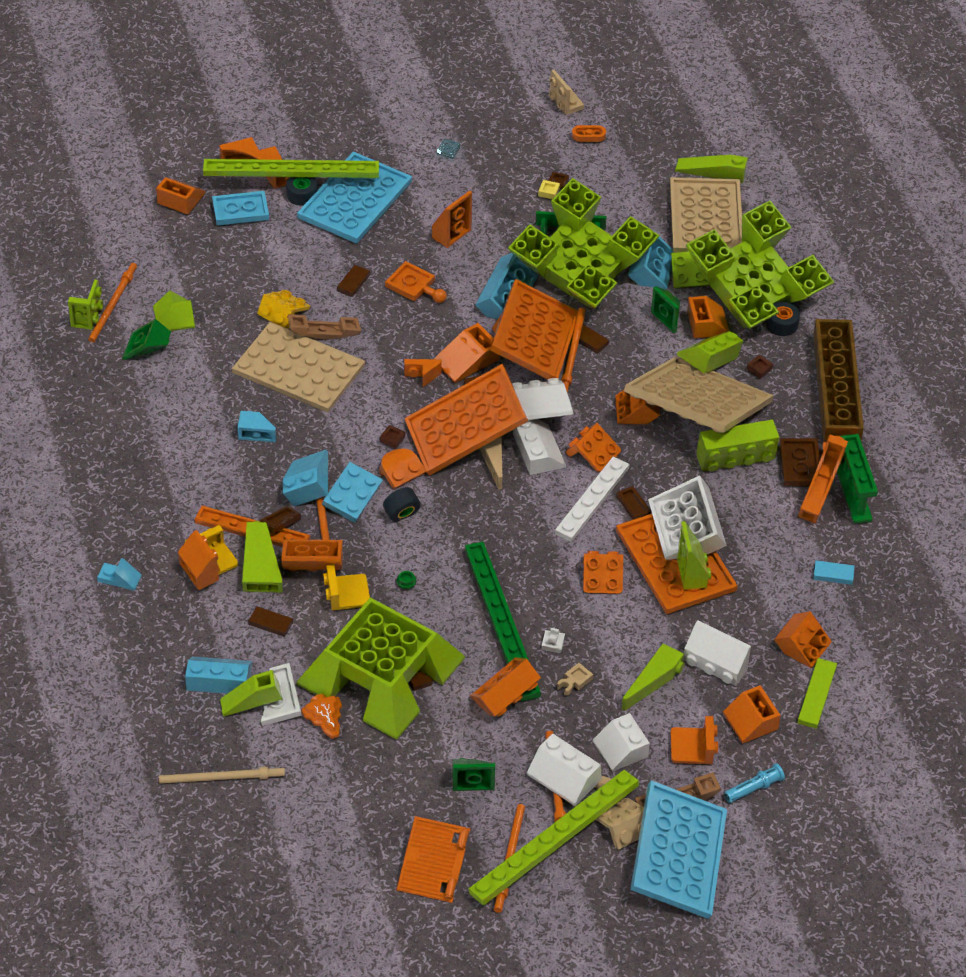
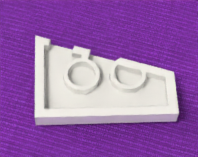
M289 663L269 669V671H274L280 684L282 700L263 706L262 726L302 716Z

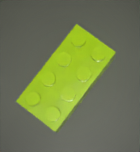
M773 419L733 426L724 433L715 432L714 430L702 431L699 435L696 455L702 472H713L717 469L734 468L744 464L752 465L761 461L769 462L775 459L780 437Z

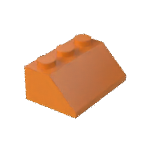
M284 540L281 557L283 569H288L289 571L326 570V565L334 564L335 571L342 570L343 540Z
M515 657L469 696L489 716L495 717L497 715L499 717L507 711L506 707L509 704H514L523 697L521 694L526 690L530 691L538 685L537 681L541 677L527 659Z

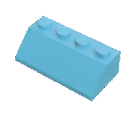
M509 253L500 258L475 305L486 317L498 320L503 312L514 280L517 279L533 287L538 274L528 268L514 254Z

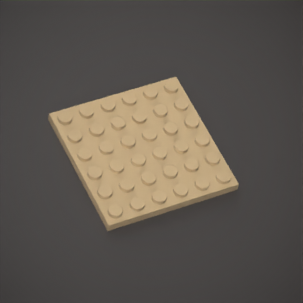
M678 356L625 385L624 392L629 393L631 397L646 400L648 404L658 405L665 411L677 413L682 418L694 420L697 424L711 427L715 432L724 433L770 404L774 396L712 370L704 374Z

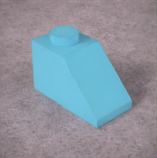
M240 412L237 427L239 440L276 442V427L260 412Z

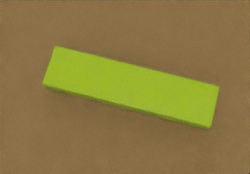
M820 658L817 659L797 724L815 729L818 728L837 663Z

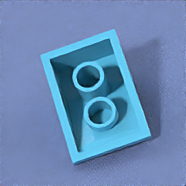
M327 450L292 461L283 478V494L293 506L328 495Z

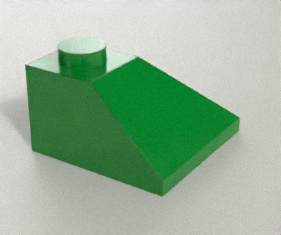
M655 286L653 287L651 313L668 329L676 333L680 301L669 291Z
M157 319L150 321L132 332L122 359H131L157 351L160 348H165L170 341L171 331Z
M452 759L453 791L495 790V763L477 759Z

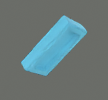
M815 561L813 580L853 584L854 565Z

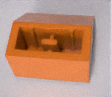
M166 177L156 188L158 204L187 215L206 193L205 190Z
M707 296L688 297L687 315L693 338L711 337L729 331L721 305Z
M624 390L615 395L618 424H648L660 416V407L658 405H651L646 400L631 397Z
M195 530L178 551L179 564L196 588L200 590L219 581L218 572L220 568L217 564L218 555L216 551L210 549L204 535L201 536Z
M811 611L794 614L774 639L785 655L810 668L814 666L817 659L820 658L832 642Z
M761 685L742 692L723 711V715L742 744L774 732L779 728L781 715Z

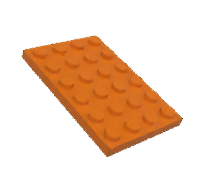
M515 279L489 350L547 380L559 378L575 328L578 310Z
M503 364L404 418L425 471L429 476L529 421Z
M652 514L616 525V532L666 614L737 591L738 586L716 551L707 554L708 561L706 566L711 570V579H708L707 588L684 590L677 559L666 560Z

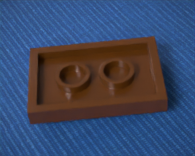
M780 438L779 446L784 486H810L820 462L818 438Z

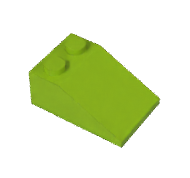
M681 521L677 562L683 589L707 588L708 579H711V570L706 566L708 561L707 553H703L701 543L687 523Z

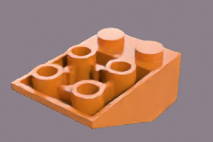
M477 323L463 330L434 359H441L442 371L456 383L498 361L500 355L489 350L493 337Z

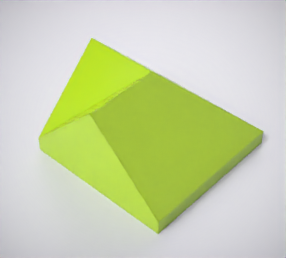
M169 290L153 305L155 318L170 331L195 328L191 300H187Z

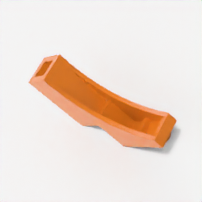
M252 137L219 145L221 159L282 160L276 146L259 150ZM266 177L273 189L286 186L289 177Z
M830 434L798 517L813 523L817 522L847 447L848 441L842 437Z

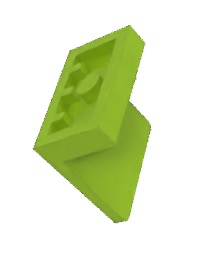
M689 251L671 253L674 288L709 285L698 270Z
M94 279L88 299L69 297L68 307L71 327L92 330L94 323L98 322V311H101L103 308V300L100 299L102 288L99 287L98 280Z

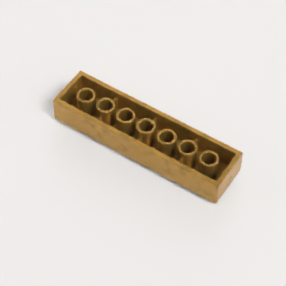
M815 319L813 337L823 442H827L830 434L833 436L859 434L862 441L864 425L852 320Z

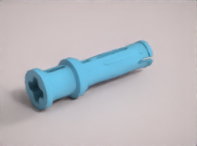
M775 763L772 765V768L766 771H759L752 779L724 791V797L730 804L760 788L767 789L770 787V784L778 780L783 781L785 779L784 772L780 765Z

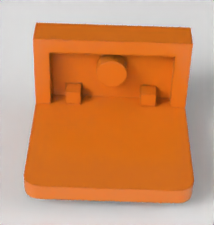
M595 423L590 428L588 426L584 427L579 432L581 436L572 439L568 443L570 447L565 451L569 457L579 452L597 472H601L610 459L616 457L621 452V449L598 423Z
M587 551V554L583 555V591L585 593H622L623 554H619L616 551H609L607 554H599V551Z
M705 716L703 728H671V761L673 763L713 764L714 754H718V741H714V737H717L718 728L717 725H714L713 716Z

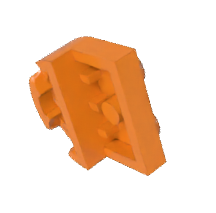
M395 449L386 453L381 460L379 468L381 476L386 477L394 490L426 473L417 455L409 449Z

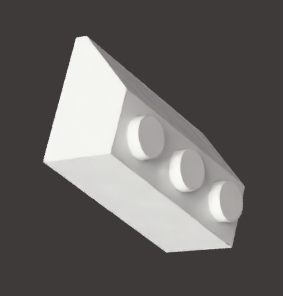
M531 419L513 429V436L530 475L566 467L548 424L538 419Z
M697 620L685 646L683 661L690 666H696L704 670L709 675L722 679L727 684L737 686L748 669L751 646Z
M554 734L539 746L527 771L528 776L574 806L602 780L601 765Z

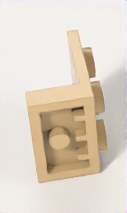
M552 70L551 77L549 78V97L557 103L559 110L568 115L584 109V104L555 70Z

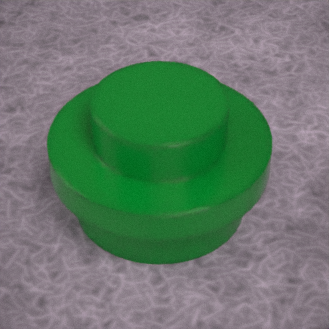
M402 571L397 577V585L402 589H411L416 585V577L410 571Z

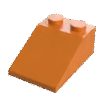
M470 190L445 208L432 225V238L447 248L471 231L472 192Z

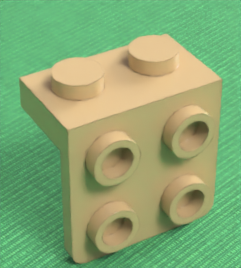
M623 798L595 820L610 829L614 846L619 850L639 840L644 807L630 798Z

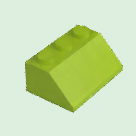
M728 331L711 336L677 352V355L705 374L738 358L743 340L735 333Z

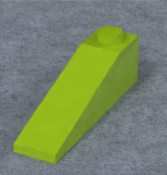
M730 154L678 158L675 172L714 179H740V183H743L748 157Z
M662 644L624 695L622 710L626 711L672 680L677 673L680 674L685 665L683 662L684 653L666 644Z

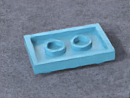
M265 191L212 196L216 225L269 220Z
M349 462L323 500L322 505L356 523L382 484L383 479Z

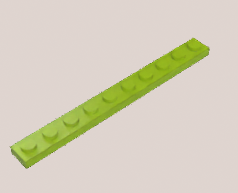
M204 159L203 176L379 178V161Z
M626 770L621 771L469 888V894L483 906L636 789L639 786V780Z

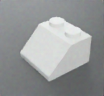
M630 713L612 720L592 741L612 772L645 759L649 755L650 743Z

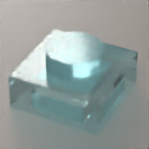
M444 139L437 149V154L454 159L460 149V143Z

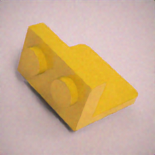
M281 290L263 294L257 314L274 324L289 329L288 314L294 315L295 312L309 310L310 305L304 299L294 297L290 291Z
M220 525L200 533L201 536L204 535L210 549H214L218 555L217 564L220 568L218 575L238 566L237 559L224 543V533Z
M334 564L326 565L327 573H323L324 585H328L325 592L326 600H330L331 610L362 607L370 598L366 575L336 576Z

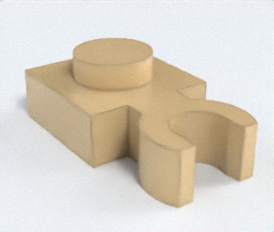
M578 663L565 673V679L558 681L557 689L567 687L564 695H570L572 688L575 687L580 690L593 680V674Z

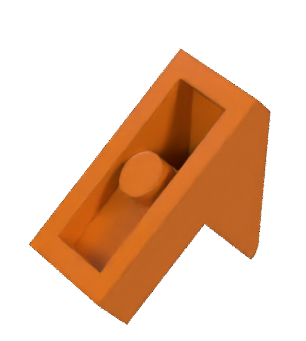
M404 359V376L423 377V387L441 375V359Z

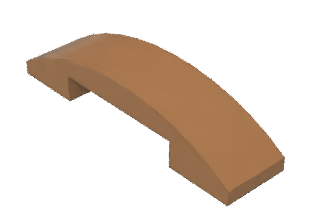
M288 314L287 316L290 329L299 335L309 338L335 339L361 333L358 318L340 317L339 322L307 321L306 315Z
M712 772L694 778L693 784L675 790L705 801L719 793L721 787ZM646 794L635 798L636 803L642 807L645 804Z

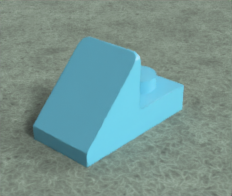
M121 558L118 566L104 563L97 580L101 583L135 591L142 574L125 559Z

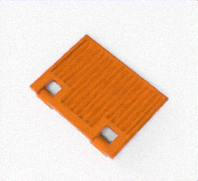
M415 816L396 890L453 903L454 891L458 883L470 828ZM454 833L460 834L458 843H452ZM442 882L447 883L445 893L440 892Z

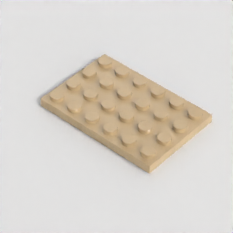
M670 177L673 253L687 252V243L714 229L729 248L742 243L740 179Z
M269 322L232 367V373L328 413L363 369L365 361Z

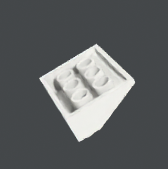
M550 378L548 382L533 380L529 384L523 385L519 382L512 383L528 420L573 414L565 385L558 378Z
M701 476L648 499L666 560L677 559L681 521L687 523L699 540L703 553L710 554L727 546L710 489Z

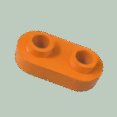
M578 125L572 129V138L577 142H601L606 138V129L599 125Z

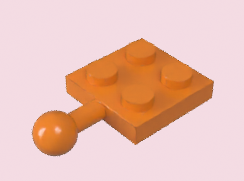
M407 261L385 281L386 288L414 302L423 292L433 296V300L437 303H443L447 298V294L443 289L435 290L429 287L435 281V275Z

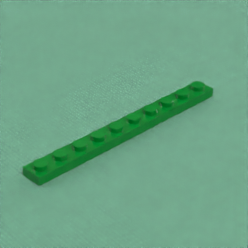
M484 541L465 545V553L507 664L515 657L525 658L529 661ZM537 685L532 690H526L521 694L523 696L521 701L541 697L539 686Z

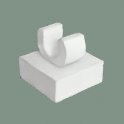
M551 628L550 631L545 630L541 650L561 653L565 634L559 633V629Z

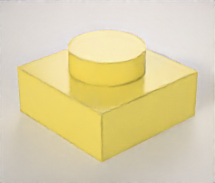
M543 180L538 196L553 199L558 194L560 183Z

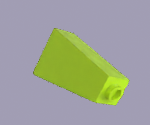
M247 522L242 579L243 592L283 593L282 577L266 522Z

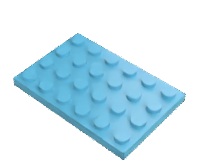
M352 152L345 161L375 160ZM379 163V178L329 177L297 212V218L357 244L410 185L412 176Z
M651 780L647 786L630 890L709 919L713 912L727 809Z

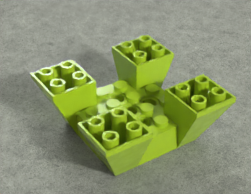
M572 178L551 201L559 224L556 232L549 237L529 224L508 247V250L532 271L586 307L596 308L617 285V282L613 279L619 272L637 262L659 238V234L630 216L613 236L591 222L600 203L601 196Z
M771 200L742 215V243L729 248L714 229L686 244L702 276L739 324L747 329H751L777 315L779 311L773 304L800 301L834 284V280L814 255L788 267L775 251L774 247L788 233L791 226Z
M370 597L298 679L296 685L314 695L324 694L326 697L336 696L349 680L354 681L371 691L363 722L397 740L420 713V709L408 685L417 671H420L443 685L462 663L465 656L438 633Z

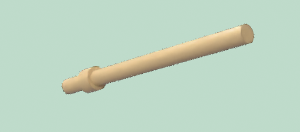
M259 767L256 770L159 775V784L260 778V780L268 779V777L285 776V768L268 769V767Z

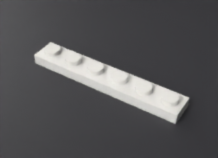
M612 457L555 529V535L572 542L627 472L629 464Z

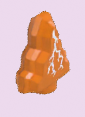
M324 694L314 696L310 703L301 709V713L305 719L311 720L313 725L321 727L323 733L331 739L339 737L340 724L338 720L341 717L340 709L342 708L340 698L336 696L326 697Z

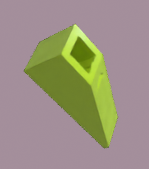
M273 670L251 676L220 699L223 716H228L282 700L280 684Z

